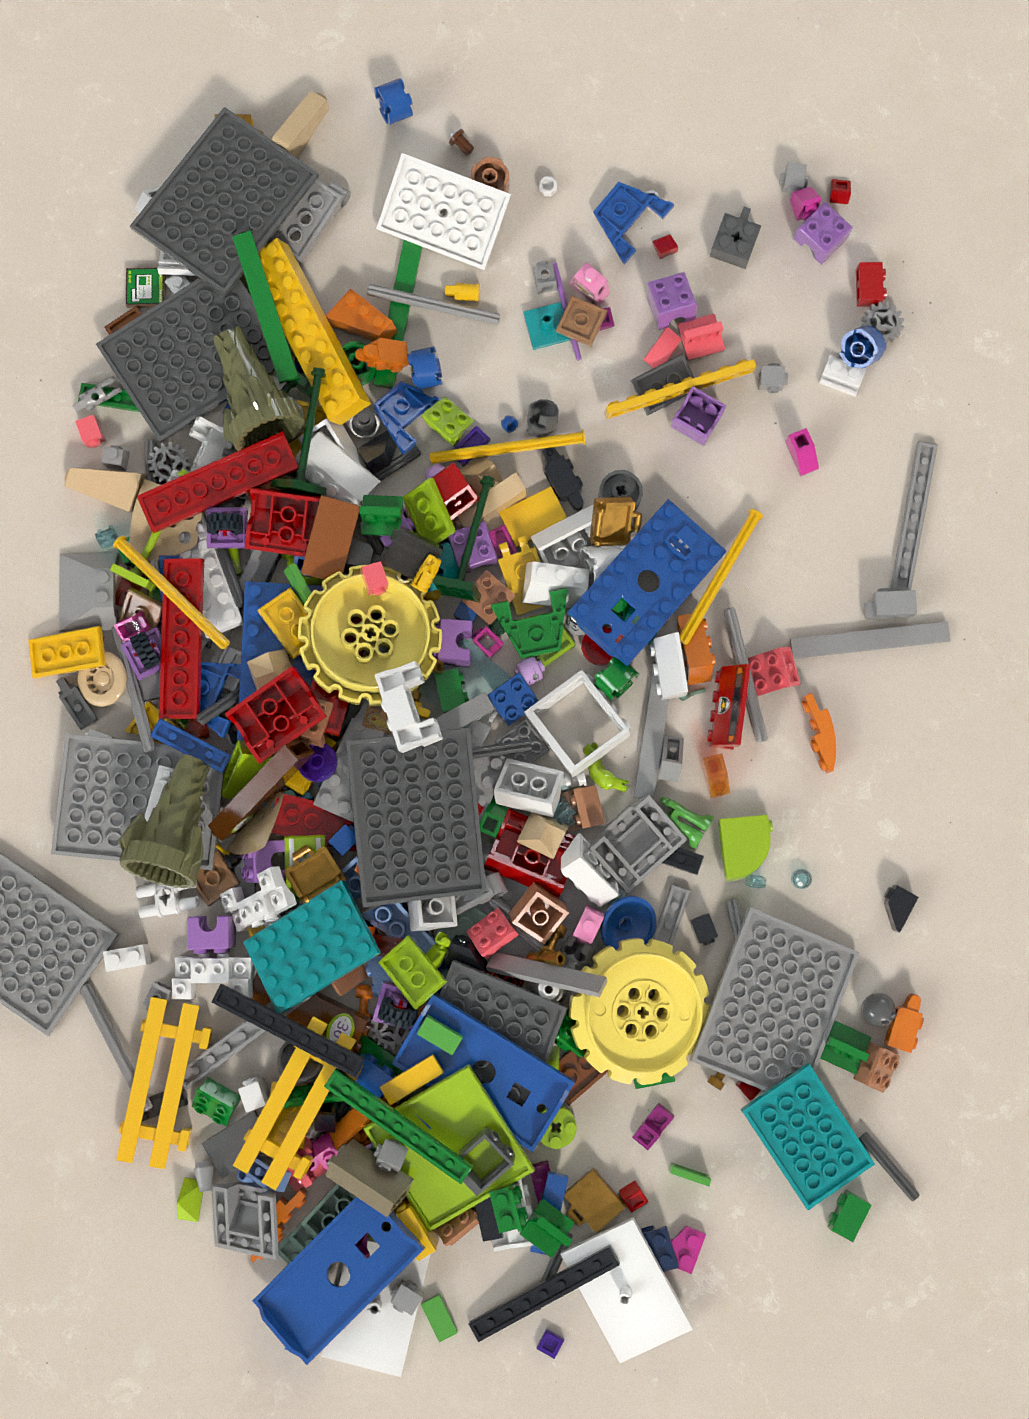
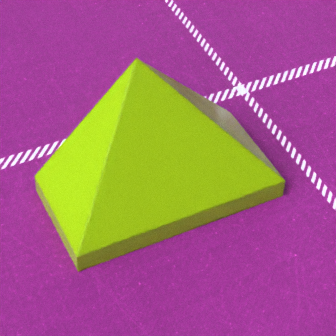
M184 1178L177 1200V1216L180 1220L199 1221L203 1192H199L195 1178Z

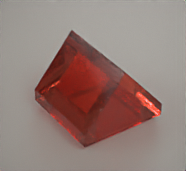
M197 719L188 720L184 731L199 739H208L210 737L207 723L201 725Z

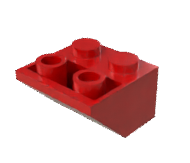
M454 462L432 477L435 480L451 520L479 500L475 489Z

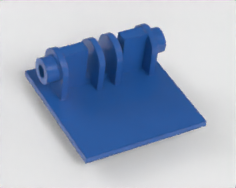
M519 672L487 695L508 727L524 716V711L539 701Z

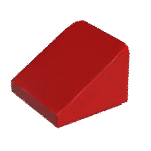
M832 179L830 203L848 204L851 196V181Z
M670 234L652 241L659 259L678 252V245Z
M742 1081L735 1084L750 1101L762 1090Z
M636 1181L619 1190L623 1201L631 1213L649 1202Z

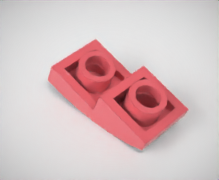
M666 327L643 360L653 368L663 364L670 358L682 338L669 327Z

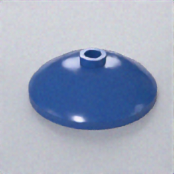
M626 896L611 904L606 910L601 923V937L604 944L612 946L617 950L619 948V941L641 938L646 945L649 939H652L656 929V914L653 907L646 900L637 896Z

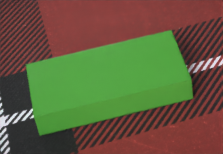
M293 563L284 570V573L295 594L304 605L311 591L297 565Z
M427 1015L417 1032V1035L453 1055L463 1038L461 1034Z
M670 1163L668 1170L671 1174L708 1187L710 1186L711 1178L709 1175Z
M440 1293L421 1303L439 1342L458 1333Z

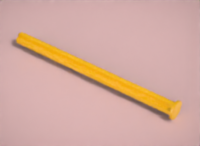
M582 429V432L431 452L429 456L430 462L434 464L583 443V445H586L584 429Z
M755 509L748 511L749 516L679 635L681 643L687 645L690 642L759 520L763 519V515Z
M122 535L115 540L113 547L119 549L220 649H226L229 646L230 641L127 541L126 536Z

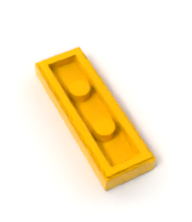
M434 1054L381 1085L380 1089L389 1104L392 1105L443 1074L444 1071Z

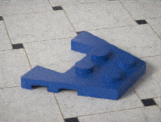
M618 182L593 213L622 263L625 265L634 255L636 249L622 238L647 207L661 219H664L673 209L674 204Z
M400 381L374 403V409L401 453L405 455L416 445L417 440L404 429L441 399L436 396L432 398L424 394V391Z
M201 662L200 713L219 700L228 676L240 680L241 664ZM216 716L205 724L220 737L225 738L231 721Z

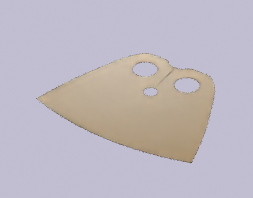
M145 479L138 495L156 488L160 484ZM136 499L130 526V544L141 554L152 531L140 503ZM202 513L195 515L191 520H183L177 523L174 528L168 527L163 529L147 561L157 560L159 555H177L194 548L197 545L199 535L196 531V526L201 520ZM182 532L190 533L191 540L189 543L183 544L179 541V535Z
M278 792L267 802L266 806L241 829L227 849L228 851L243 855L255 852L266 846L283 800V792ZM278 798L276 806L271 809L273 801Z

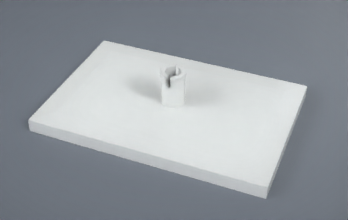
M402 153L376 229L485 270L512 195ZM447 210V215L443 216V212Z
M634 1217L561 1251V1256L567 1267L608 1245L612 1247L620 1261V1265L579 1287L619 1363L693 1330L692 1323Z
M367 1241V1249L371 1256L380 1246L378 1243ZM430 1255L420 1261H417L415 1258L322 1350L321 1357L401 1377L418 1306L412 1316L405 1311L401 1313L393 1308L391 1303L392 1295L390 1293L396 1283L400 1284L402 1279L406 1282L407 1280L414 1282L418 1285V1289L422 1291ZM345 1264L339 1286L346 1285L350 1279L348 1267Z

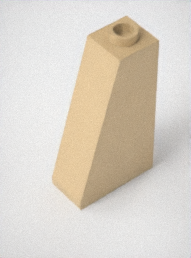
M310 91L274 134L272 141L298 159L329 110L326 97L320 93L316 94Z
M70 468L65 474L64 480L66 482L64 486L125 511L132 512L137 495L148 474Z
M514 473L489 490L481 522L492 519L499 515V512L526 499V488L517 473ZM478 501L456 516L457 519L454 521L459 529L472 525Z

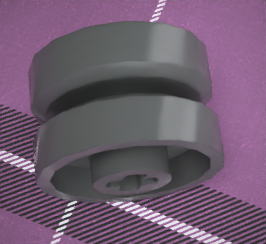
M615 470L607 474L602 480L598 495L599 498L631 497L635 502V510L633 511H636L643 495L642 484L639 478L632 472Z
M288 1042L282 1045L277 1056L278 1073L280 1076L296 1049L293 1047L294 1045ZM310 1058L295 1086L313 1083L321 1072L322 1064Z

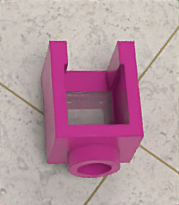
M142 611L126 617L114 625L123 643L129 641L130 637L142 631L146 632L151 628Z
M487 626L484 629L479 628L473 634V643L489 659L504 645Z

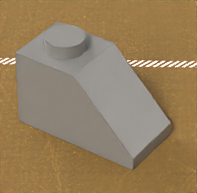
M664 735L658 779L678 782L683 760L684 738Z

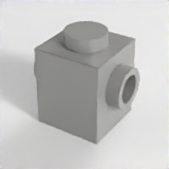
M787 163L785 173H781L780 185H783L782 192L792 195L794 191L807 188L809 176H806L807 165Z
M771 363L768 366L761 365L758 390H768V393L782 391L783 387L788 383V373H785V366H780L777 363Z
M385 1139L383 1144H378L374 1153V1156L377 1157L375 1164L379 1165V1168L383 1171L398 1173L408 1148L402 1146L397 1140Z
M402 1279L400 1284L396 1283L390 1293L392 1295L391 1303L393 1308L401 1313L405 1311L412 1316L423 1298L424 1292L419 1290L418 1285L410 1280L406 1282Z

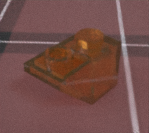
M723 754L702 758L701 764L710 798L730 794L728 773Z

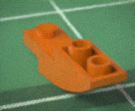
M810 693L802 697L803 702H801L803 711L805 713L808 712L810 716L809 724L811 729L817 732L816 735L810 737L812 740L810 746L813 752H817L819 756L818 764L821 770H825L827 774L834 771L836 761L834 726L828 708L820 711L813 694Z
M304 1187L289 1201L282 1196L276 1203L278 1242L284 1237L282 1232L285 1230V1227L280 1222L285 1224L292 1217L290 1212L295 1207L299 1209L307 1201L305 1196L308 1194V1191ZM251 1255L250 1260L254 1263L257 1258L262 1260L264 1257Z

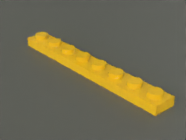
M743 359L731 367L725 365L712 373L711 371L703 372L697 378L687 377L681 383L675 385L674 383H669L659 390L650 389L641 396L635 394L627 397L622 402L618 400L610 402L604 412L606 419L688 394L692 386L700 390L753 373L756 363L754 359L749 361Z

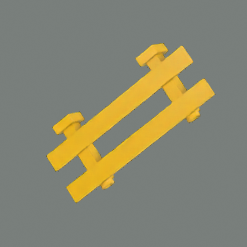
M151 997L146 1020L143 1019L140 1031L143 1032L125 1121H121L119 1133L122 1135L116 1161L133 1163L138 1138L154 1141L149 1167L165 1169L171 1144L178 1145V1151L186 1152L188 1149L192 1128L184 1127L181 1131L174 1130L192 1042L200 1043L199 1048L207 1050L210 1046L213 1027L205 1026L203 1030L195 1029L200 1006L183 1003L179 1025L163 1023L167 999ZM162 1036L175 1039L158 1124L157 1126L142 1124V1118L159 1038Z
M313 1016L307 1028L323 1035L328 1024ZM342 1032L336 1043L352 1050L357 1040ZM293 1046L296 1049L253 1129H249L245 1134L243 1140L246 1142L233 1164L234 1167L247 1174L260 1151L272 1157L273 1161L262 1183L275 1191L288 1167L295 1171L293 1176L299 1180L305 1177L314 1158L308 1154L301 1157L296 1153L329 1093V1090L324 1085L336 1069V1067L296 1046ZM312 1058L324 1066L284 1141L280 1145L268 1138V1135L307 1062ZM362 1065L357 1077H353L344 1071L342 1072L356 1081L364 1065Z

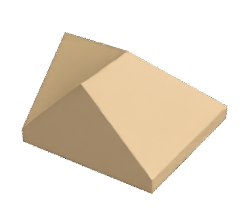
M487 456L475 458L459 469L475 489L478 497L482 489L480 480L484 475L495 479L494 486L503 481L494 463Z
M286 649L267 652L247 662L257 690L291 667Z
M531 812L517 842L554 859L569 825L552 817Z

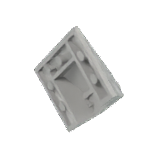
M118 552L60 554V632H70L96 626L102 627V631H112L114 625L118 623L119 611L115 609V573L110 571L113 563L119 566Z
M647 795L628 805L597 834L588 849L623 889L629 893L678 849L687 838L651 796Z
M246 1182L213 1185L215 1247L273 1260L279 1259L275 1191L264 1189L258 1184Z

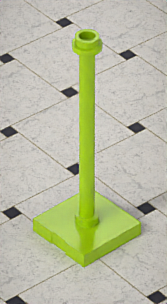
M181 469L177 475L181 477L189 472ZM162 530L151 533L141 553L146 560L152 552ZM114 563L110 568V571L153 593L157 587L151 581L141 577L143 573L136 565L130 571Z

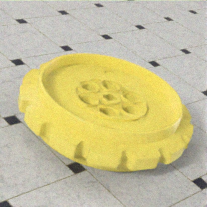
M366 565L350 567L348 575H343L338 571L322 581V588L324 590H314L304 604V612L308 615L300 617L298 625V640L305 643L304 646L300 647V654L306 669L316 670L314 680L326 692L331 693L333 690L339 691L338 698L351 704L359 705L361 700L367 699L370 706H380L382 697L375 674L415 661L420 666L424 680H427L437 662V659L432 654L440 652L442 630L434 626L440 620L434 602L423 599L426 593L411 585L414 579L409 578L404 581L401 579L400 571L383 566L389 583L388 590H385V593L374 596V594L368 595L361 575V567ZM373 613H379L381 615V619L374 620L372 619L371 615ZM353 617H359L362 620V622L359 624L352 623L351 619ZM391 627L395 630V633L389 635L385 632V629ZM369 632H373L372 638L367 637ZM351 635L356 640L353 643H348L345 641V637ZM381 646H387L390 651L388 653H381L378 649ZM366 650L370 655L363 658L359 655V652ZM419 685L411 688V693L416 691Z
M641 938L621 940L617 950L612 946L605 947L593 956V967L584 966L581 970L582 972L607 977V984L600 998L582 993L570 996L569 1017L576 1020V1024L571 1027V1033L576 1046L580 1050L587 1049L584 1055L586 1061L600 1073L608 1069V1077L612 1080L631 1084L632 1080L636 1078L637 1082L641 1085L653 1084L662 1080L663 1073L666 1072L669 1076H674L688 1065L686 1057L693 1052L710 1008L709 1004L704 1003V998L709 995V991L703 975L699 973L694 974L696 964L682 951L677 950L675 953H672L673 946L655 939H649L646 945ZM635 988V995L629 997L630 989ZM654 989L655 995L649 999L648 993ZM623 1005L624 1011L622 1014L618 1015L617 1009L619 1006ZM641 1008H643V1012H640V1015H639V1014L637 1013L638 1010H641ZM663 1008V1014L657 1017V1010ZM632 1024V1030L626 1033V1026ZM648 1025H652L651 1032L649 1034H646V1027Z

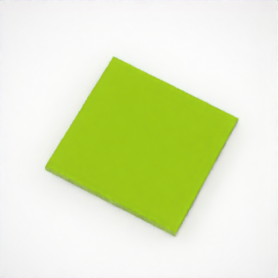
M469 1064L394 1109L456 1153L486 1126L499 1135L500 1141L505 1146L508 1145L515 1153L514 1165L478 1196L464 1182L459 1184L373 1121L363 1127L375 1148H377L378 1144L382 1145L385 1139L397 1140L402 1146L408 1148L400 1170L413 1178L414 1181L406 1197L429 1232L489 1198L490 1190L509 1186L535 1171L531 1161ZM419 1117H420L426 1124H428L432 1129L430 1130V1129L419 1119ZM486 1139L464 1157L465 1160L474 1165L472 1170L481 1179L504 1159Z

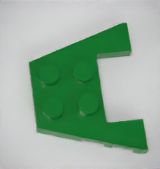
M567 588L549 591L552 612L512 620L508 600L491 604L492 610L521 659L560 651L568 594Z

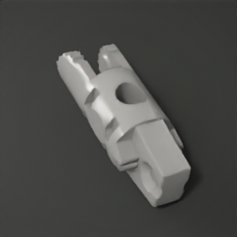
M114 376L79 395L81 400L72 405L75 411L78 412L85 407L89 411L122 392L120 387L113 389L108 394L104 390V386L110 385L115 381ZM93 393H97L99 399H94Z

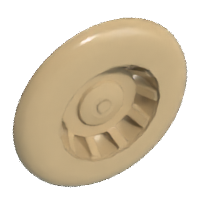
M105 652L106 666L78 672L79 691L84 699L94 706L104 707L113 704L121 697L126 687L127 674L125 666L116 655L110 652Z

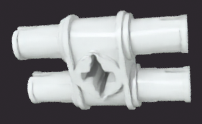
M196 880V883H195L194 887H191V888H196V887H197V880ZM154 882L138 886L135 890L137 898L155 896V904L139 907L140 918L151 916L163 918L165 915L170 914L179 915L184 910L199 908L200 899L198 896L181 899L180 891L191 888H175Z

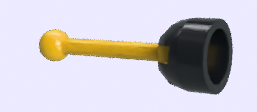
M216 843V848L225 855L224 862L231 869L235 868L242 860L241 855L231 853L230 851L227 852Z

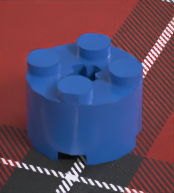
M401 78L374 88L375 98H380V113L386 124L389 123V125L413 116L410 107L413 104L409 93H405L404 83Z
M869 325L861 326L844 335L841 340L840 355L849 367L865 368L880 360L887 344L881 332Z
M435 346L414 350L407 354L409 365L414 369V373H411L416 388L424 389L443 385V381L439 379L442 378L439 358H436L434 353L436 352Z

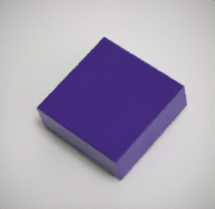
M546 1329L536 1349L555 1359L564 1342V1338Z

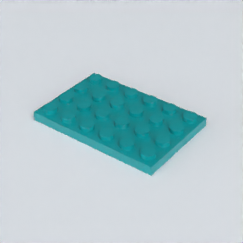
M343 880L243 942L276 1012L283 1014L381 953L346 882Z
M809 1063L740 1109L807 1210H810L875 1165Z

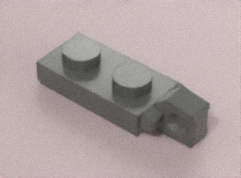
M63 677L56 681L61 689L58 692L59 698L80 730L85 729L98 720V717L74 683L69 684L66 678Z

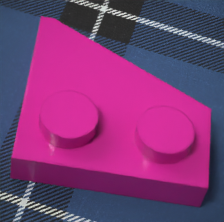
M685 1226L675 1238L671 1239L679 1262V1268L677 1269L692 1274L706 1237L704 1232Z

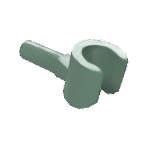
M705 688L692 690L686 696L679 697V699L684 701L691 696L704 693L706 690Z

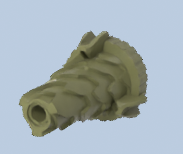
M236 326L234 329L225 330L219 335L216 334L213 341L222 362L223 382L228 392L226 396L231 410L228 408L224 410L223 433L225 440L233 443L236 451H240L280 432H284L290 444L298 438L306 425L302 407L284 390H278L272 375H268L264 364L259 362L252 344H248L241 327Z
M187 754L178 761L168 784L166 783L162 789L156 807L152 809L148 822L144 814L138 813L118 841L122 850L119 858L120 865L124 870L139 878L160 885L175 888L194 887L201 867L200 862L203 858L201 827L198 824L203 811L201 804L205 794L204 784L210 765L204 764L202 760Z

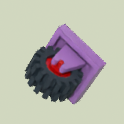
M223 507L207 510V548H245L248 523L247 507Z
M157 627L147 632L142 631L130 637L129 641L121 644L139 681L155 674L161 669L162 636Z
M383 980L372 1021L411 1030L418 1009L413 1008L395 983Z

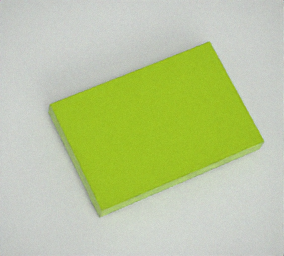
M428 478L403 496L404 503L424 550L431 549L456 532L434 478Z
M410 935L406 936L378 962L414 1009H418L447 983L446 979Z

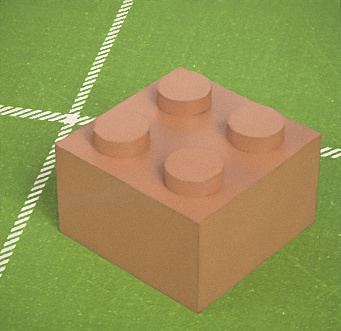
M535 882L531 884L509 912L513 924L545 944L569 914L567 906L563 901Z

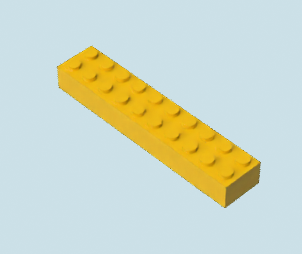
M276 238L261 250L259 256L284 334L311 386L314 376L311 375L313 368L325 369L326 378H322L318 400L328 420L342 425L369 406L371 402L290 246Z

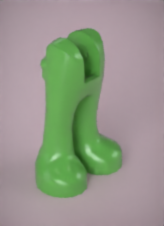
M662 797L659 802L671 809L670 813L666 815L688 837L689 845L696 849L704 833L678 819V816L688 820L704 832L707 831L714 817L709 814L704 816L698 815L676 801Z

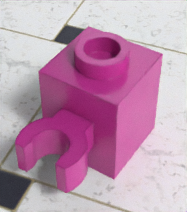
M326 1132L311 1143L314 1153H308V1155L313 1157L314 1160L309 1168L310 1171L317 1169L319 1163L327 1170V1162L332 1155L336 1156L338 1153L329 1132Z

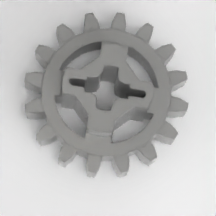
M879 302L877 307L872 304L870 310L866 309L864 312L865 316L861 318V321L864 322L861 326H871L870 324H872L881 334H886L882 336L887 344L888 340L892 343L895 337L898 338L900 336V331L904 328L901 325L904 318H899L902 312L895 311L896 305L890 308L889 302L885 306Z
M169 442L167 447L161 443L160 449L155 446V454L149 453L152 460L147 461V464L152 465V467L148 468V471L154 472L153 479L159 477L160 484L163 480L167 483L172 471L181 466V464L182 469L188 471L186 468L191 467V464L186 462L190 457L184 456L186 450L182 449L180 451L179 444L172 447L171 442ZM170 452L176 453L178 456H174ZM162 454L161 461L156 463L157 457ZM166 457H167V459L169 460L170 463H173V464H172V471H171V468H169L168 465H165V464H166ZM163 471V472L167 473L169 476H165V475L161 474L160 472Z
M371 1020V1023L375 1024L370 1029V1031H375L372 1039L378 1038L377 1045L384 1043V1049L391 1045L392 1050H395L396 1044L401 1047L402 1041H405L411 1031L405 1029L403 1036L400 1033L401 1028H395V1032L393 1030L384 1032L389 1026L388 1024H384L383 1028L379 1030V1022ZM383 1036H391L394 1041L387 1040Z

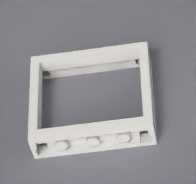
M583 670L576 673L524 711L528 720L572 778L631 736L629 731L631 727L624 718L622 720L619 718L617 708L613 703L608 704L605 700L607 698L601 690H597L593 685L595 681L589 673L586 675ZM583 684L620 733L574 765L538 716Z

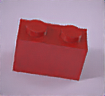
M859 262L855 269L857 307H868L872 304L877 306L887 296V289L883 285V281L886 279V269H883V262Z

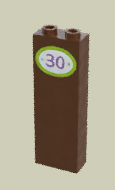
M302 738L283 745L208 825L212 830V834L222 841L240 832L315 753Z
M256 973L253 979L252 999L266 1006L271 1000L258 973ZM320 992L312 995L311 998L286 1016L305 1027H308L313 1016L328 1024L323 1036L337 1042L342 1032L357 1040L352 1048V1051L357 1054L360 1053L363 1047V1043H361L363 1036L368 1035L372 1026L369 1024L371 1017Z

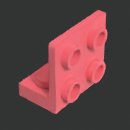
M791 647L776 648L748 658L749 664H751L750 669L757 696L801 685Z

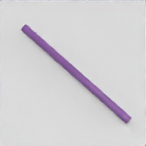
M554 262L553 268L563 311H565L568 303L557 262ZM571 339L576 360L579 361L582 357L578 341Z

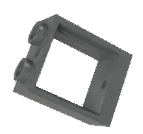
M487 1126L457 1152L458 1155L464 1158L479 1143L486 1139L504 1158L482 1179L471 1169L463 1182L476 1196L481 1194L513 1166L515 1160V1153L508 1145L505 1146L500 1141L499 1135Z

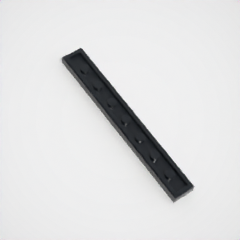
M220 984L211 1002L353 1077H357L366 1059L224 984Z
M608 1245L469 1321L468 1325L477 1341L480 1342L620 1265V1261L612 1247Z

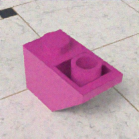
M812 187L792 192L790 203L796 221L802 219L806 221L818 209L821 203L820 195Z
M805 428L788 435L785 443L800 477L818 470L819 465L815 445L808 429Z

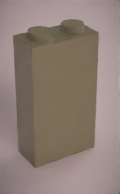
M352 1139L347 1145L344 1143L337 1155H332L327 1162L328 1170L325 1176L388 1217L408 1194L414 1179L401 1170L398 1173L381 1170L379 1165L375 1164L377 1157L374 1156V1152L356 1140Z

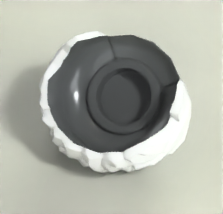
M364 408L348 420V426L357 437L368 438L377 433L380 419L370 409Z

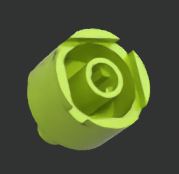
M562 1105L540 1140L549 1148H563L570 1144L576 1135L577 1126L574 1114L568 1107ZM547 1107L542 1108L539 1113H545ZM553 1122L555 1124H557L558 1122L560 1123L559 1130H557L556 1128L554 1130L552 1129Z

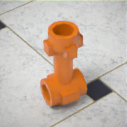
M361 984V986H356V998H360L359 1012L371 1017V1014L367 1013L368 999L373 998V991L368 984Z

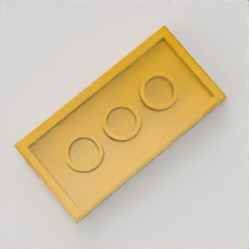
M100 626L28 640L32 678L34 679L106 666L103 633Z

